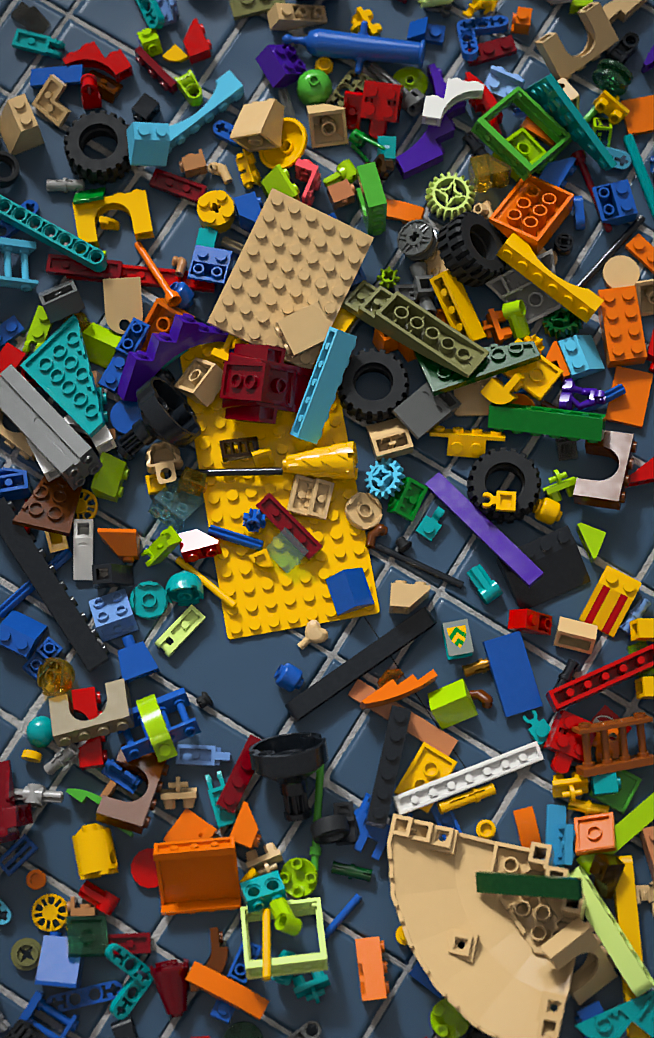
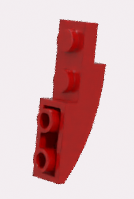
M470 72L465 73L463 81H478L483 84ZM485 85L482 99H468L470 107H474L475 113L481 111V116L497 104L495 97ZM502 112L489 122L501 135L502 132L499 124L503 120Z

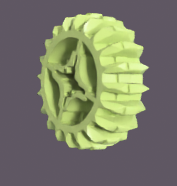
M447 172V176L441 173L440 179L435 176L434 182L429 183L430 188L426 189L428 195L425 196V200L428 201L427 207H432L430 212H437V218L442 215L444 221L447 217H450L451 221L463 212L472 210L471 205L475 203L473 199L475 198V192H472L474 187L473 185L469 186V180L464 181V175L459 178L457 172L454 176H451L450 172ZM456 187L461 189L464 195L456 190ZM451 191H453L452 198H450V201L448 202V195H450ZM436 198L443 201L445 206L441 205Z

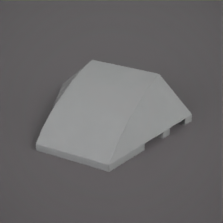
M553 249L536 256L547 269L556 275ZM514 268L485 283L505 303L523 300L526 307L525 317L528 324L561 308L560 303Z

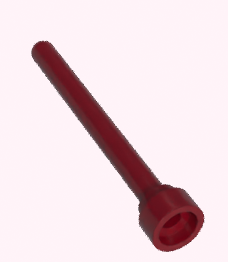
M578 150L572 153L571 157L576 158L575 163L580 168L597 209L592 192V187H595L585 163L587 156L584 150ZM602 223L606 232L612 231L611 224Z

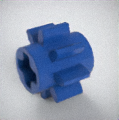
M250 508L249 513H244L243 526H246L249 532L258 533L260 527L265 528L266 515L262 514L260 509Z

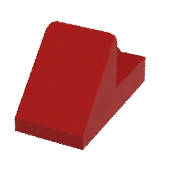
M345 91L343 107L345 108L347 129L360 130L362 118H360L363 93Z

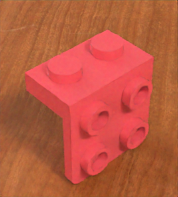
M297 159L295 164L296 179L307 183L302 195V203L311 207L315 198L313 194L315 190H319L321 185L319 166L313 164L308 159Z

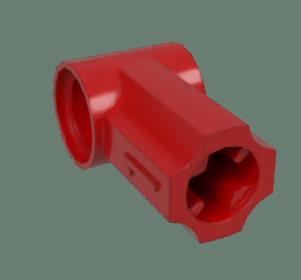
M88 880L82 885L78 893L81 898L95 905V908L108 916H111L121 900Z

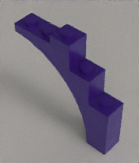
M432 63L427 67V75L431 82L433 93L440 98H444L447 83L443 80L444 76L441 69L437 68L435 63ZM466 100L456 103L445 113L440 127L429 125L418 142L409 150L396 157L395 165L403 180L443 162L445 151L440 143L454 137L456 126L452 119L465 113Z
M175 314L169 334L166 332H160V334L152 333L146 352L140 350L137 352L129 351L116 391L123 401L137 402V389L154 377L172 358L200 344L225 342L229 334L214 326L197 322L190 314Z

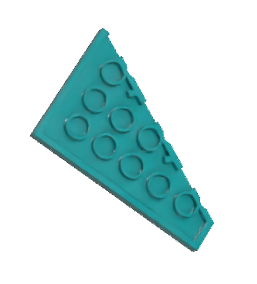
M552 74L547 75L524 90L556 122L566 129L571 135V139L584 149L602 169L607 171L617 165L614 158Z
M73 314L20 366L92 438L106 424L79 320Z

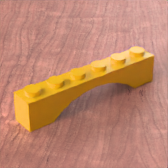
M514 232L496 254V256L585 323L589 321L604 301L591 290L570 284L553 274L536 257L529 243Z

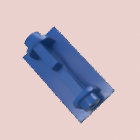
M113 757L108 759L100 773L133 794L143 782V779L127 770L122 771L123 768L116 764V759Z

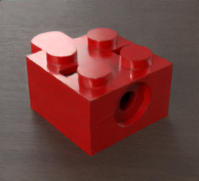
M365 80L360 118L370 119L369 134L373 138L386 135L388 122H399L404 85Z
M565 710L557 712L543 747L555 753L550 767L557 774L567 773L573 761L577 763L584 762L582 735L573 732L572 727L579 726L578 724L581 722H590ZM597 732L589 733L591 746Z

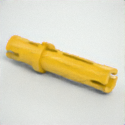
M492 782L479 788L473 787L471 791L437 802V807L442 815L467 804L479 803L481 799L496 795V789Z

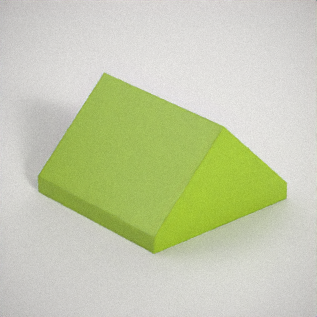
M91 323L82 332L89 362L106 369L116 353V347L122 335L96 323Z
M463 678L428 693L431 712L442 730L478 715Z

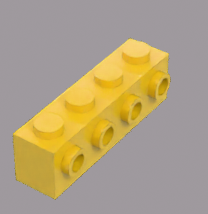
M450 270L443 271L429 279L449 325L475 343L485 338V332L463 284L450 274Z

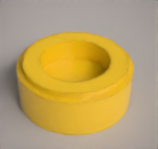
M23 750L21 758L29 762L40 763L42 755L33 750Z

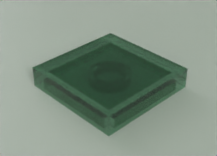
M66 916L65 928L68 958L106 957L105 950L109 945L106 916Z

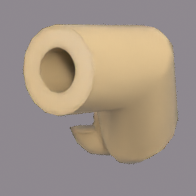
M217 162L208 164V171L221 176L224 184L233 181L226 165Z

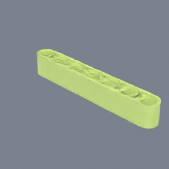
M578 866L569 874L570 877L582 878L583 894H585L587 901L584 915L594 928L595 933L632 992L639 997L654 987V980L587 873L581 866Z

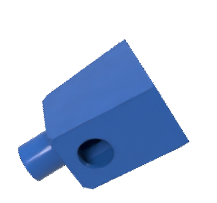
M132 634L122 638L125 648L117 652L122 679L124 678L126 684L160 671L143 641L135 643Z

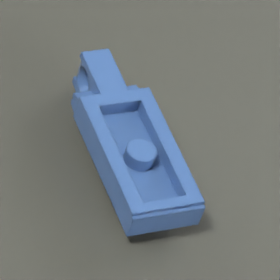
M177 744L176 751L178 755L176 756V765L220 766V761L231 762L230 752H221L220 747Z

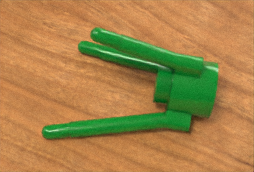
M354 129L348 138V141L352 143L350 147L356 150L365 162L370 161L358 148L359 146L363 147L368 142L381 150H385V147L378 143V139L358 129Z

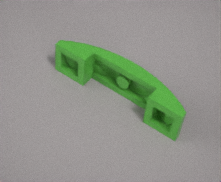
M68 788L66 790L68 794L83 804L88 799H91L98 805L100 804L101 797L94 793L75 788ZM119 828L132 838L135 835L132 831Z

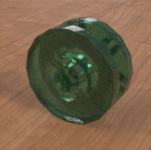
M602 59L599 61L597 69L594 70L591 78L597 87L603 91L606 90L612 95L622 96L627 92L628 85L633 81V74L627 67L615 60Z

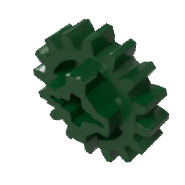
M563 307L544 316V321H542L545 334H549L550 338L555 336L556 339L561 336L563 339H566L567 336L573 337V333L578 334L579 329H583L582 324H584V321L568 309H563Z

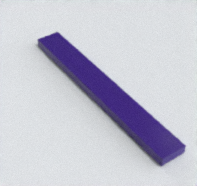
M440 472L425 483L428 490L529 588L544 576V572Z

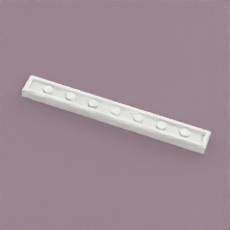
M534 741L393 796L392 800L398 815H404L542 761L544 758L538 742Z

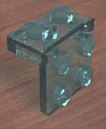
M176 479L175 482L169 483L153 498L148 512L167 527L172 526L178 534L183 529L187 518L203 505L204 499L180 480Z

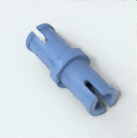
M641 596L635 607L629 610V615L619 629L629 635V622L642 618L652 603Z

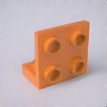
M186 808L163 840L165 842L210 839L214 838L218 830Z

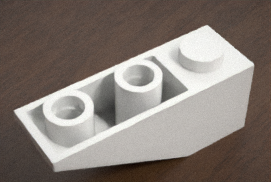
M74 519L73 580L93 581L94 520Z

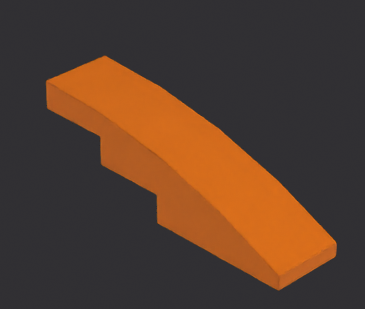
M431 670L417 680L412 674L398 685L392 679L362 700L360 708H373L401 700L433 683L438 675L434 670Z
M194 961L185 979L216 999L223 1000L234 1008L242 1010L259 1020L269 1003L262 996Z

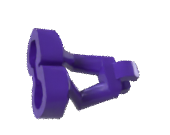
M564 378L559 409L571 410L574 404L578 410L596 406V404H605V393L603 390H597L596 388L578 387L573 378ZM577 393L589 396V399L579 403L574 398V395Z

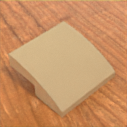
M296 474L287 511L301 516L326 520L335 483Z

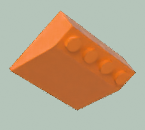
M531 175L525 181L519 180L490 216L489 222L507 238L513 232L529 243L532 251L537 256L572 211L574 194Z

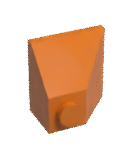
M97 529L101 540L120 560L126 563H133L134 560H139L140 536L137 529Z

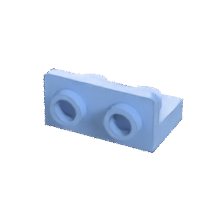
M492 65L484 85L494 97L502 100L516 87L520 86L523 89L525 80L518 74H511L500 66Z

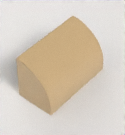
M560 616L554 645L592 654L598 626Z

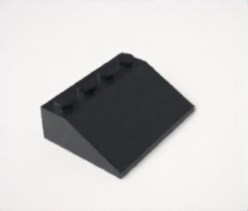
M568 525L518 547L544 572V576L530 588L498 557L496 560L519 609H531L591 581Z

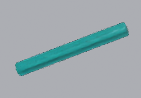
M632 134L624 136L623 141L631 156V162L654 218V188Z

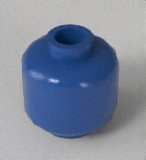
M174 282L171 284V290L177 291L182 298L177 307L180 309L190 308L194 303L195 294L193 290L184 282Z
M290 663L281 664L274 675L276 684L288 692H292L295 688L300 689L304 682L302 670Z

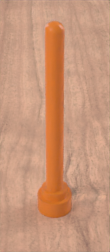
M139 241L135 242V248L163 289L168 306L175 307L179 305L182 300L179 293L171 290L142 243Z

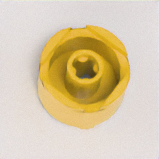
M209 191L198 199L197 213L203 228L211 227L218 231V233H223L230 229L235 220V209L231 197L225 191Z

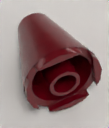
M177 959L155 963V968L151 965L150 973L166 1014L171 1015L172 1018L183 1016V1012L187 1011L189 982L185 979L190 970L189 960L183 959V963H178Z

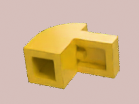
M515 373L506 385L497 377L491 378L480 393L494 404L512 403L519 398L514 391L518 392L523 387L525 377L521 373Z

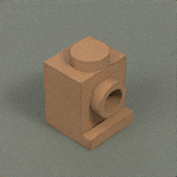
M202 149L198 150V154H187L181 158V162H178L181 173L185 172L186 178L208 173Z

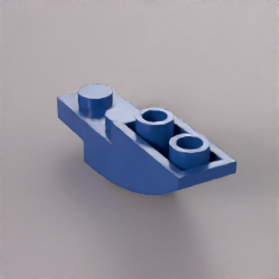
M133 317L116 347V353L98 382L99 386L116 393L129 351H141L150 329L149 324Z
M242 941L227 974V978L245 987L248 980ZM250 942L252 961L257 960L262 947ZM217 999L210 1016L229 1024L235 1008L223 1000Z

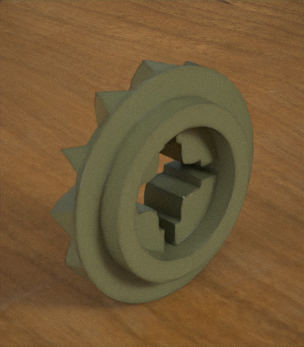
M32 938L20 939L12 947L11 960L20 970H33L39 964L42 947L38 941ZM32 948L30 954L34 959L26 958L23 960L24 954L20 949L28 951Z

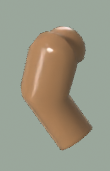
M174 256L172 265L177 266L175 275L181 278L184 276L187 261L181 256Z

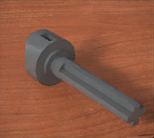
M371 62L367 68L381 82L402 85L376 62ZM404 87L401 108L411 116H417L423 110L425 95L417 88L409 91Z

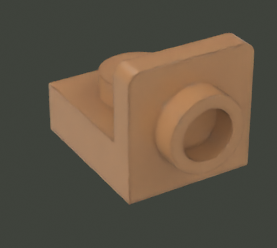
M70 896V901H67V913H71L72 918L97 917V909L92 907V904H80V908H77V897Z

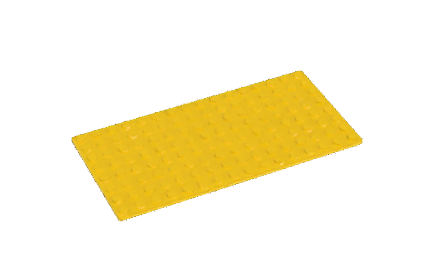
M237 338L230 349L235 348V343L245 344L246 342ZM214 342L189 348L187 352L180 356L182 372L186 371L196 357L215 363L223 370L224 365L212 360L211 352L214 347L217 349L222 348L225 342ZM317 356V358H316V360H315V362H314V364H313V366H312V369H313V370H314L315 364H316V362H317L318 356ZM220 391L208 407L197 404L187 397L188 404L197 416L196 421L201 427L200 436L194 440L199 469L256 468L253 457L223 462L219 441L257 436L259 449L270 447L275 463L274 467L282 468L283 459H286L287 455L348 442L342 406L337 392L335 402L331 405L329 411V418L322 429V437L318 440L317 444L296 438L290 434L297 413L277 410L276 424L242 422L225 419L226 409L222 408L223 399L219 398ZM253 442L249 443L250 452L254 451ZM241 444L242 451L246 452L245 444ZM238 445L234 446L235 453H239ZM230 446L226 447L227 454H231ZM283 470V475L200 477L208 526L215 525L263 540L262 550L268 549L274 564L273 567L269 568L260 567L249 558V555L259 552L258 550L213 537L219 541L223 552L214 556L219 588L237 602L236 607L232 609L221 600L228 639L233 640L306 627L307 623L311 620H317L320 624L379 613L380 609L369 550L365 547V530L356 529L352 526L345 514L347 501L358 493L356 480L302 475L312 479L319 478L335 483L326 520L290 513L323 546L309 561L267 518L265 519V528L260 527L258 533L249 532L246 526H243L244 513H249L250 508L257 509L256 504L269 492L287 510L296 474L287 473V470ZM362 568L374 605L337 616L325 579L344 569Z

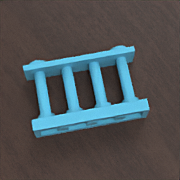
M0 237V252L4 257L5 275L0 276L1 287L31 291L39 284L38 280L29 279L28 256L36 250V242ZM11 253L21 256L22 278L12 277Z

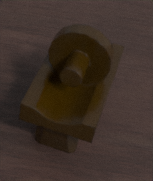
M378 154L373 162L376 164L380 180H387L388 172L394 171L393 159H384V154Z

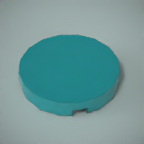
M142 582L131 592L129 600L131 609L141 619H157L167 609L168 601L166 600L165 589L156 582Z

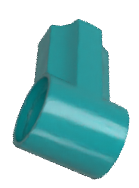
M480 564L466 573L476 587L479 597L486 605L503 594L499 585L494 580H491Z

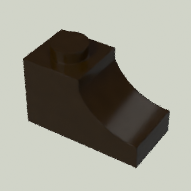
M596 854L589 869V872L595 876V888L605 899L612 898L625 867V864L614 854Z

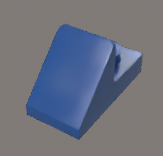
M428 17L412 21L409 24L407 40L416 42L425 40L426 43L443 46L446 26L428 23Z

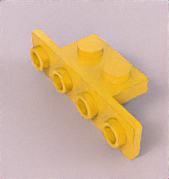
M438 425L429 432V436L448 437L447 456L479 458L482 454H485L486 440L505 441L506 439L505 433H502V431L491 430L486 432L480 428L464 430L462 427H453L452 429H445L444 426Z

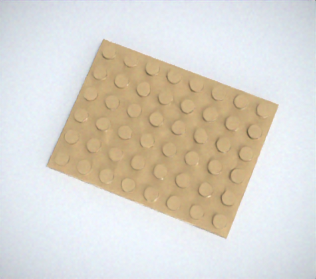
M272 188L207 324L249 344L272 345L284 348L283 345L285 343L282 337L279 338L274 329L276 322L318 301L329 325L332 327L374 237ZM323 344L292 358L291 354L287 355L285 352L284 361L294 366L312 369Z

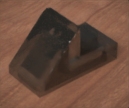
M21 2L10 14L12 19L30 32L43 34L50 26L48 20L34 5L30 8Z

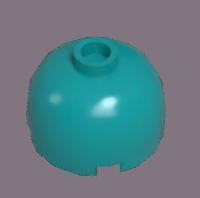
M180 571L171 576L166 583V600L173 604V601L178 602V606L198 604L199 599H204L203 582L197 575L189 571Z

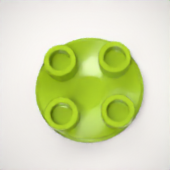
M301 857L288 860L283 865L279 874L286 893L295 898L310 895L318 883V873L315 866L309 860Z
M446 998L437 1002L431 1011L430 1021L432 1028L442 1038H459L469 1029L470 1022Z

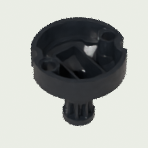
M154 376L136 391L140 419L132 425L131 430L122 437L118 436L114 441L117 445L115 448L120 455L130 461L136 457V453L145 445H151L157 439L180 448H185L200 436L201 427L196 421L197 416L183 396L168 382Z
M297 732L269 737L253 744L249 748L252 770H255L258 775L279 783L280 792L284 798L285 820L293 822L310 818L312 811L308 805L307 778L329 759L326 738H322L321 734Z

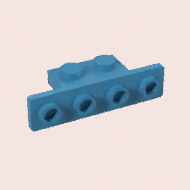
M549 804L546 808L545 844L552 845L555 855L552 866L564 869L565 866L572 865L575 858L573 841L575 840L574 824H566V806Z

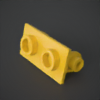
M242 149L243 153L237 154L235 160L240 172L246 170V172L240 174L243 186L246 189L253 188L254 184L261 187V175L255 167V156L253 153Z

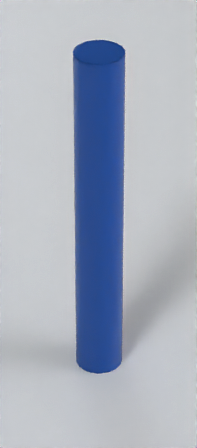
M357 893L324 930L325 941L362 900Z

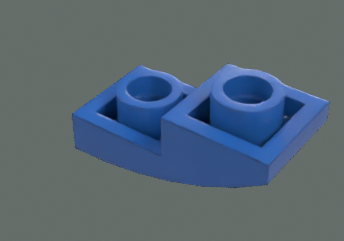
M48 636L36 649L35 654L22 666V669L38 681L60 655L63 648Z

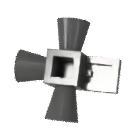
M416 262L409 267L414 278L413 283L394 285L393 293L396 291L400 292L436 316L437 310L433 304L436 294L429 280L434 276L427 275V263Z

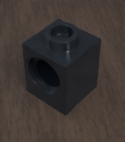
M146 93L131 108L133 119L136 122L151 123L161 111L159 102Z

